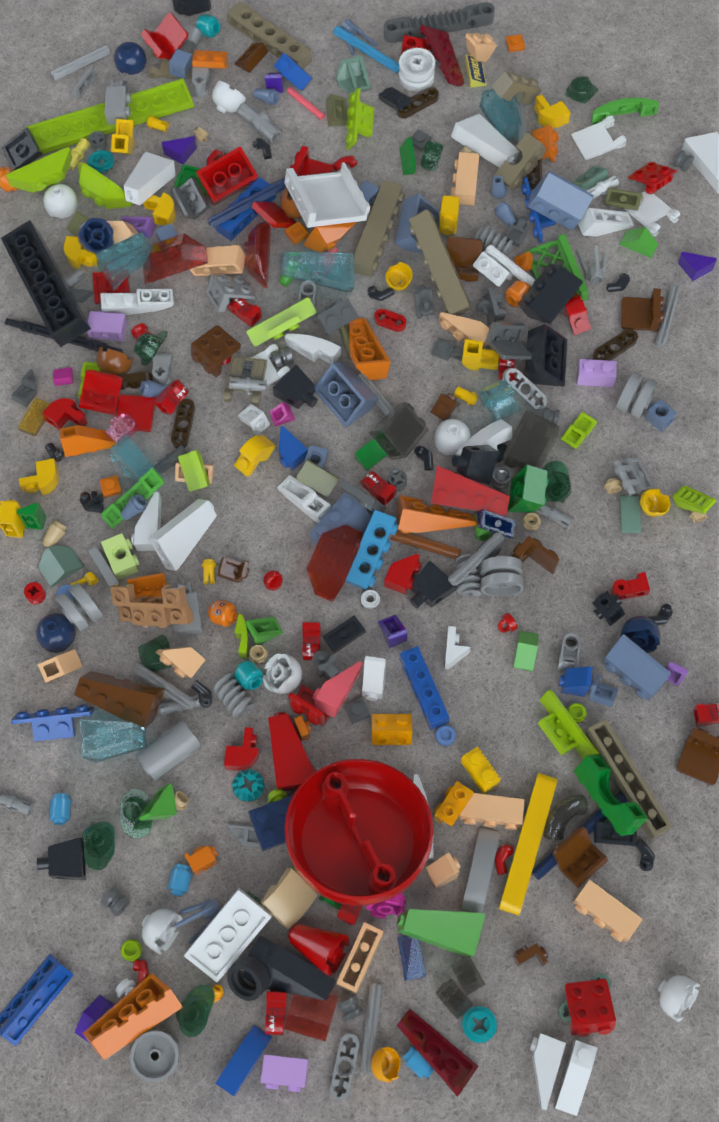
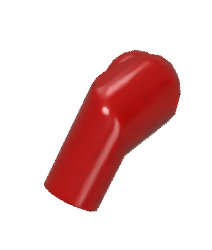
M218 149L213 150L206 159L207 165L221 158L223 152Z
M353 155L341 157L332 164L336 172L339 171L342 163L349 164L350 168L354 167L358 163L355 160L356 157Z
M503 844L496 852L494 863L497 875L508 873L505 861L514 853L511 845Z
M144 959L134 960L133 970L139 971L137 985H139L149 976L148 964Z

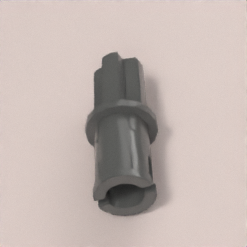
M180 445L154 465V469L161 475L171 466L175 467V463L179 461L178 457L187 454V451Z

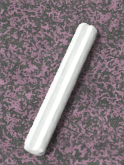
M489 245L486 248L485 252L520 281L527 282L530 287L533 285L535 279L493 245Z

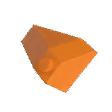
M358 222L317 226L304 242V246L320 253L326 250L331 251L336 248V244Z
M357 318L348 323L350 357L356 368L369 380L387 379L391 361L366 318Z
M402 495L398 497L396 520L397 525H399L398 530L402 533H421L476 526L477 521L472 514L455 509H449L447 512L439 504L427 506L422 503V499Z

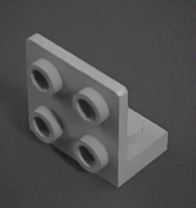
M224 274L211 275L206 294L218 312H225L230 297L255 299V294L243 277L238 275L226 276Z

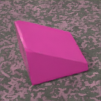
M72 367L54 369L53 381L55 386L73 384Z
M282 402L269 411L275 427L296 420L290 405Z

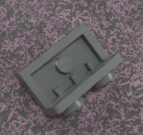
M190 178L180 188L173 187L171 189L174 199L179 203L181 212L186 218L196 219L210 208L195 178Z

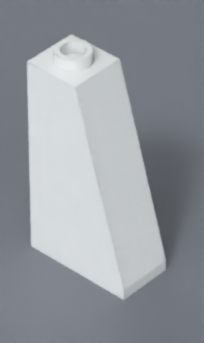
M481 114L455 124L451 137L500 168L504 161L511 165H515L517 162L519 151Z
M718 132L685 138L682 150L688 156H694L692 163L719 194Z
M145 152L124 184L126 201L141 205L175 177L174 161Z
M197 499L148 538L166 569L177 571L216 518L214 506L210 501Z

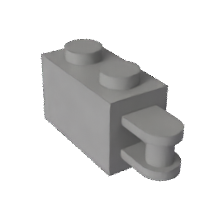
M111 80V86L105 89V117L108 125H115L116 119L128 120V117L131 116L130 106H128V103H131V95L127 93L123 80H120V82Z
M191 581L184 585L185 591H189V593H186L188 605L193 612L194 621L189 624H173L174 630L179 633L180 638L204 634L197 592L192 590Z

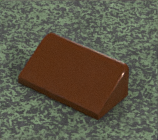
M252 43L234 65L250 73L268 53L264 43Z

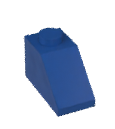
M285 53L274 65L285 78L301 91L313 79Z
M282 426L280 427L279 461L285 468L289 467L293 471L305 461L308 449Z
M586 666L566 669L564 675H560L559 687H562L561 693L585 697L590 688L593 667Z

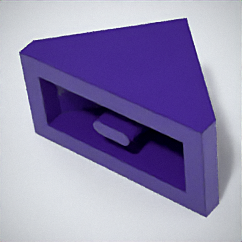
M280 72L266 73V89H275L279 93H283V75Z
M195 136L161 142L164 155L181 164H184L197 149Z
M682 251L678 264L690 279L694 281L714 269L717 258Z
M396 614L378 621L389 648L407 641V629Z
M99 995L83 1011L75 1034L89 1043L83 1032L115 1004Z

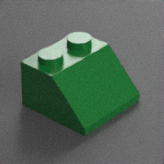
M526 465L512 477L507 512H536L544 506L547 499L545 490L549 482L547 478L548 471Z

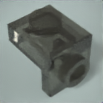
M469 955L458 958L451 965L466 995L485 985Z
M453 979L444 982L436 992L439 1000L456 1019L473 1005L470 999L457 987Z

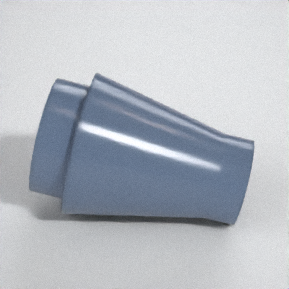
M256 88L254 98L272 106L278 103L279 92L275 89Z
M497 175L493 178L490 194L494 198H503L507 193V188L503 178Z
M502 202L495 207V216L508 227L511 224L516 225L518 223L509 204Z
M147 379L141 382L140 394L145 398L157 397L168 386Z
M139 494L132 496L120 512L121 517L129 520L145 511L147 506L146 499Z

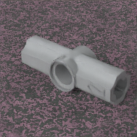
M242 103L239 106L237 114L248 123L251 130H255L256 134L260 133L271 143L279 140L282 135L281 130L270 122L264 112L259 113L248 103Z

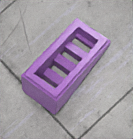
M122 216L120 220L128 221L131 225L135 223L134 228L141 237L152 238L156 227L152 217Z
M669 662L666 666V669L671 672L667 681L677 686L680 685L688 670L674 662Z

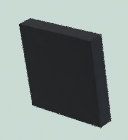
M28 127L2 146L14 171L32 163L42 155Z

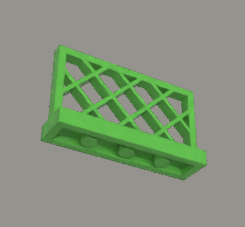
M565 234L559 235L555 241L525 251V253L529 251L531 254L539 253L542 255L539 261L532 260V271L536 280L541 275L537 273L539 266L544 268L548 266V264L542 262L545 256L553 259L551 264H555L556 260L564 263L563 267L583 281V284L576 293L580 295L583 301L589 300L588 289ZM557 246L558 251L556 255L548 253L549 248Z

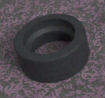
M243 956L229 968L227 982L233 993L240 999L254 1001L267 990L270 984V976L266 967L258 959L251 956ZM240 969L251 974L256 982V988L244 981Z

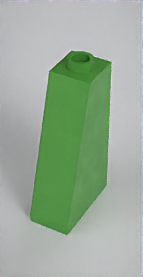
M408 909L398 916L397 926L399 927L397 932L466 958L474 957L486 914Z

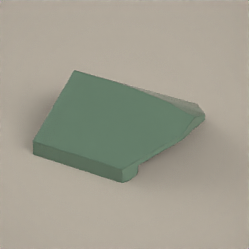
M362 55L340 62L336 75L340 88L349 94L354 92L357 87L361 91L371 89Z
M57 545L50 546L43 552L38 566L51 588L84 567L71 547Z

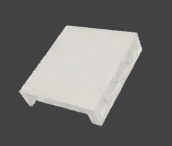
M342 163L341 172L297 176L293 168L286 169L284 183L307 228L367 220L370 205L366 202L363 192L360 191L356 180L353 179L351 171L345 163Z

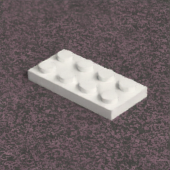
M238 888L184 953V957L214 981L218 982L269 921L272 914Z

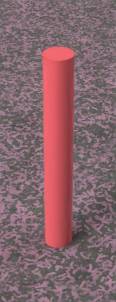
M292 87L287 89L288 94L320 120L325 118V114Z

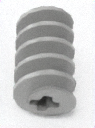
M489 225L486 228L481 227L477 231L474 239L482 240V247L485 250L489 245H493L505 256H508L512 249L513 240L506 243L507 236L501 239L502 233H498L495 236L496 229L489 232L491 228Z
M473 554L459 556L455 560L456 570ZM475 568L457 585V593L464 597H478L482 595L481 591L477 590L481 588V584L475 583L481 580L479 576H475L480 574L479 569Z
M228 673L216 682L213 691L215 694H218L220 700H223L224 706H228L227 709L229 712H232V716L239 718L249 712L255 704L248 705L251 698H243L246 695V691L239 693L242 686L238 685L235 687L234 685L237 683V680L233 679L230 681L232 673Z

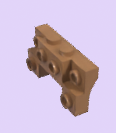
M116 583L110 587L113 606H118L120 621L132 622L133 625H141L143 628L150 626L167 628L170 626L169 624H189L194 621L193 612L187 602L185 585H181L178 588H171V585H166L161 589L162 597L139 596L136 599L133 584L120 586V583Z

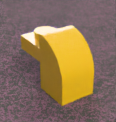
M542 94L536 97L534 110L538 114L537 122L544 127L551 125L552 128H558L569 123L571 112L563 101L550 106Z
M116 119V133L112 134L111 152L132 154L135 143L133 139V120Z
M163 192L161 198L152 195L143 202L146 209L154 211L155 224L164 226L171 223L173 225L176 211L174 202L168 194Z
M66 236L64 253L68 263L73 268L81 269L82 264L87 267L99 266L100 258L98 254L84 250L78 242V237Z
M465 339L462 363L466 368L479 371V368L497 370L499 354L495 350L482 349L483 341Z
M256 435L239 450L241 454L234 466L246 477H249L260 461H266L270 457L276 445L264 435Z
M54 458L35 462L37 475L19 478V486L23 492L35 493L40 489L42 495H46L56 488L59 482V472Z

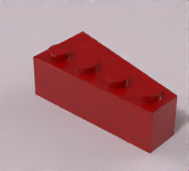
M437 466L431 503L507 515L510 496Z

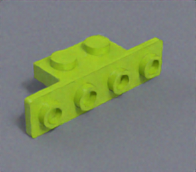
M358 87L348 97V122L346 124L347 135L345 138L347 150H350L356 144L358 134L365 137H371L373 134L374 107L360 102L361 89Z
M309 297L247 330V334L256 347L272 337L274 340L284 335L283 331L288 328L291 332L300 327L298 323L314 315L316 310Z
M551 689L548 690L540 698V702L550 715L541 719L538 725L562 756L573 749H576L583 759L587 755L599 754Z

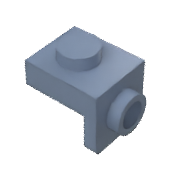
M597 674L595 680H591L588 690L591 692L589 700L612 707L618 689L599 683L601 675Z

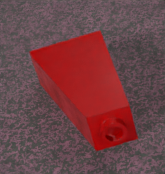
M278 712L274 716L268 717L277 789L283 791L296 790L316 771L292 718L288 713Z

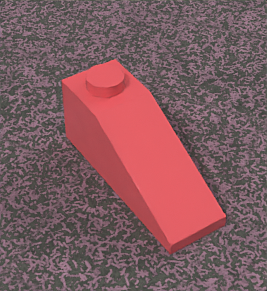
M357 662L326 681L321 689L317 688L312 698L315 700L314 707L335 718L359 677L363 662Z

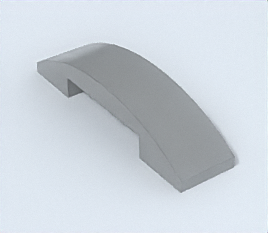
M481 827L479 829L462 910L474 913L483 912L500 832Z

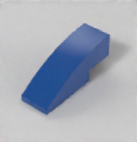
M254 1025L215 1084L232 1096H236L272 1037Z

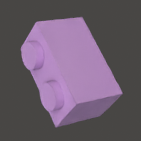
M90 311L88 324L91 329L87 331L89 338L124 341L128 325L126 316L117 312Z
M580 359L577 368V385L613 387L616 380L617 361Z
M264 1055L261 1083L266 1084L265 1088L278 1090L279 1085L288 1086L287 1091L300 1092L301 1088H306L309 1060Z

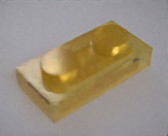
M35 398L19 424L18 429L36 437L45 422L42 413L51 403Z

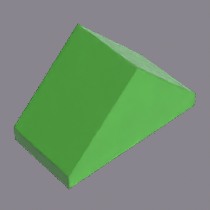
M646 227L626 231L619 244L649 258H652L658 247L657 241Z
M275 617L247 620L245 622L255 645H262L283 634Z
M519 631L513 668L533 671L539 634Z
M170 783L158 789L139 816L141 821L168 819L177 815L173 786Z

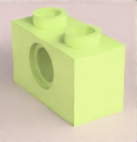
M121 533L101 542L117 580L139 572L137 565L140 564L136 554L132 555L130 549H133L129 538L125 539ZM126 554L124 558L118 559L119 555Z

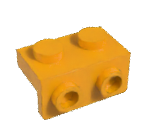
M372 714V745H412V714Z
M458 781L454 786L450 785L444 795L446 796L443 803L439 802L433 811L435 813L434 820L440 824L444 822L452 827L474 792Z

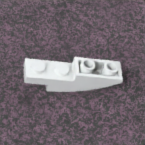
M137 289L136 293H100L102 312H119L124 315L160 311L174 305L172 289Z

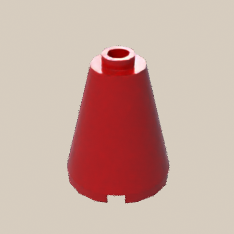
M302 924L293 926L288 933L289 943L328 976H331V972L335 973L339 969L346 953H343L344 946L349 947V937L343 933Z

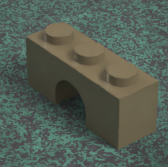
M503 71L492 86L501 99L511 101L515 96L518 102L524 105H530L542 91L538 86L539 82L535 78H528L523 74L518 75L513 71Z
M527 132L516 145V148L522 154L521 161L515 165L504 161L494 174L495 176H501L504 184L513 191L522 185L523 179L527 174L531 173L535 163L544 156L546 150L540 141Z

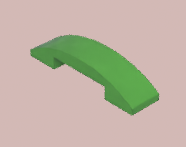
M624 98L611 101L593 111L591 124L602 122L608 116L639 112L640 117L656 115L659 101L647 98Z
M154 467L151 468L131 489L101 513V517L111 529L115 528L125 520L121 517L120 512L124 509L130 498L139 494L147 501L165 483L164 479Z

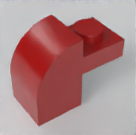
M575 293L562 309L565 317L568 318L573 335L591 329L585 304L580 295Z
M68 398L53 401L42 413L45 421L57 429H61L68 420L80 426L88 424L85 418L86 415L78 409L74 400Z
M245 727L242 747L226 745L224 760L226 770H246L257 762L260 751L259 748H253V746H257V734H254L253 728Z

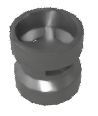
M288 346L281 348L280 351L270 352L273 363H276V369L281 368L284 364L294 362Z
M504 466L495 468L492 474V486L497 490L507 489L511 480L510 470Z
M112 887L104 895L100 903L106 908L109 907L111 913L118 917L128 907L130 900L126 896H121L117 888Z

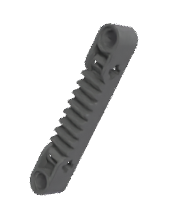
M484 2L465 6L462 10L459 8L457 12L453 9L451 13L448 11L445 14L440 12L439 15L433 13L431 17L427 14L426 18L421 15L419 19L416 16L414 19L411 17L390 19L384 23V39L389 43L403 41L404 35L417 38L426 37L419 30L422 25L447 33L488 26L494 21L495 7L492 3Z

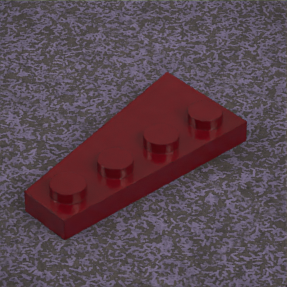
M422 25L419 30L421 34H425L427 37L425 40L427 45L433 48L434 52L432 54L441 63L439 67L447 82L458 87L463 86L465 82L449 34L445 31Z
M409 1009L398 1022L397 1027L458 1097L479 1066Z

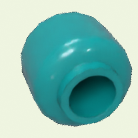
M203 14L197 19L196 28L201 31V36L213 38L220 31V23L217 17Z
M253 661L241 662L236 666L234 679L245 690H255L263 682V671Z

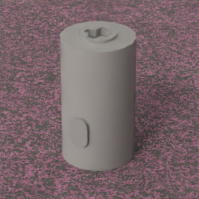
M181 720L175 726L160 734L158 739L138 753L136 757L145 772L156 782L180 762L183 763L193 752L201 747V744Z

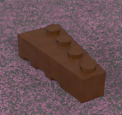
M90 671L79 678L74 695L143 730L153 723L165 688L151 687L149 684H138L128 679L121 680L114 676Z

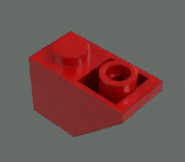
M414 554L392 563L384 579V587L405 595L408 589L412 590V584L415 581L413 576L415 573H419L422 566L420 555Z

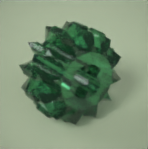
M435 141L427 142L421 159L422 168L429 171L437 170L443 152L442 144Z

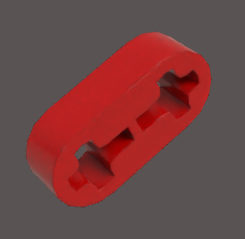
M378 309L374 314L375 323L381 327L395 332H402L406 328L407 321L403 315L386 309ZM385 315V318H383L382 320L379 319V317Z

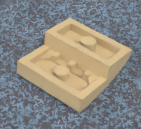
M286 868L277 885L270 886L260 903L286 929H290L308 910L317 894L292 868Z

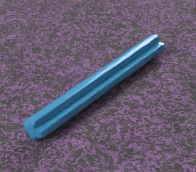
M340 26L334 28V35L393 72L399 73V63Z

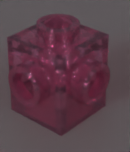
M122 413L119 417L115 415L109 422L111 426L105 433L120 445L125 438L129 440L136 432L134 428L137 424L133 417Z

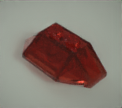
M267 221L261 222L248 234V242H245L244 245L245 252H247L244 267H247V273L263 288L268 286L271 225Z
M185 233L154 243L143 266L144 283H151L207 264L206 247Z
M343 525L321 534L306 568L315 595L330 602L334 601L344 585L358 553L363 532L348 525Z

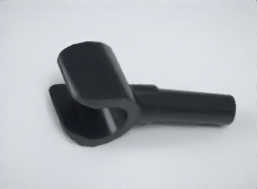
M92 491V498L84 505V509L87 510L93 503L101 504L104 501L103 494L101 493L97 496V491Z

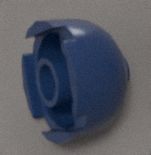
M124 42L115 50L114 62L116 69L120 73L134 75L144 70L147 57L144 49L139 44Z
M90 218L78 228V242L87 252L94 254L104 253L110 249L114 241L112 240L113 229L104 219Z
M49 614L37 624V641L48 652L58 653L65 651L75 641V626L63 614Z
M636 616L623 624L620 637L624 634L646 653L657 649V646L660 644L661 635L659 627L654 620L644 616Z

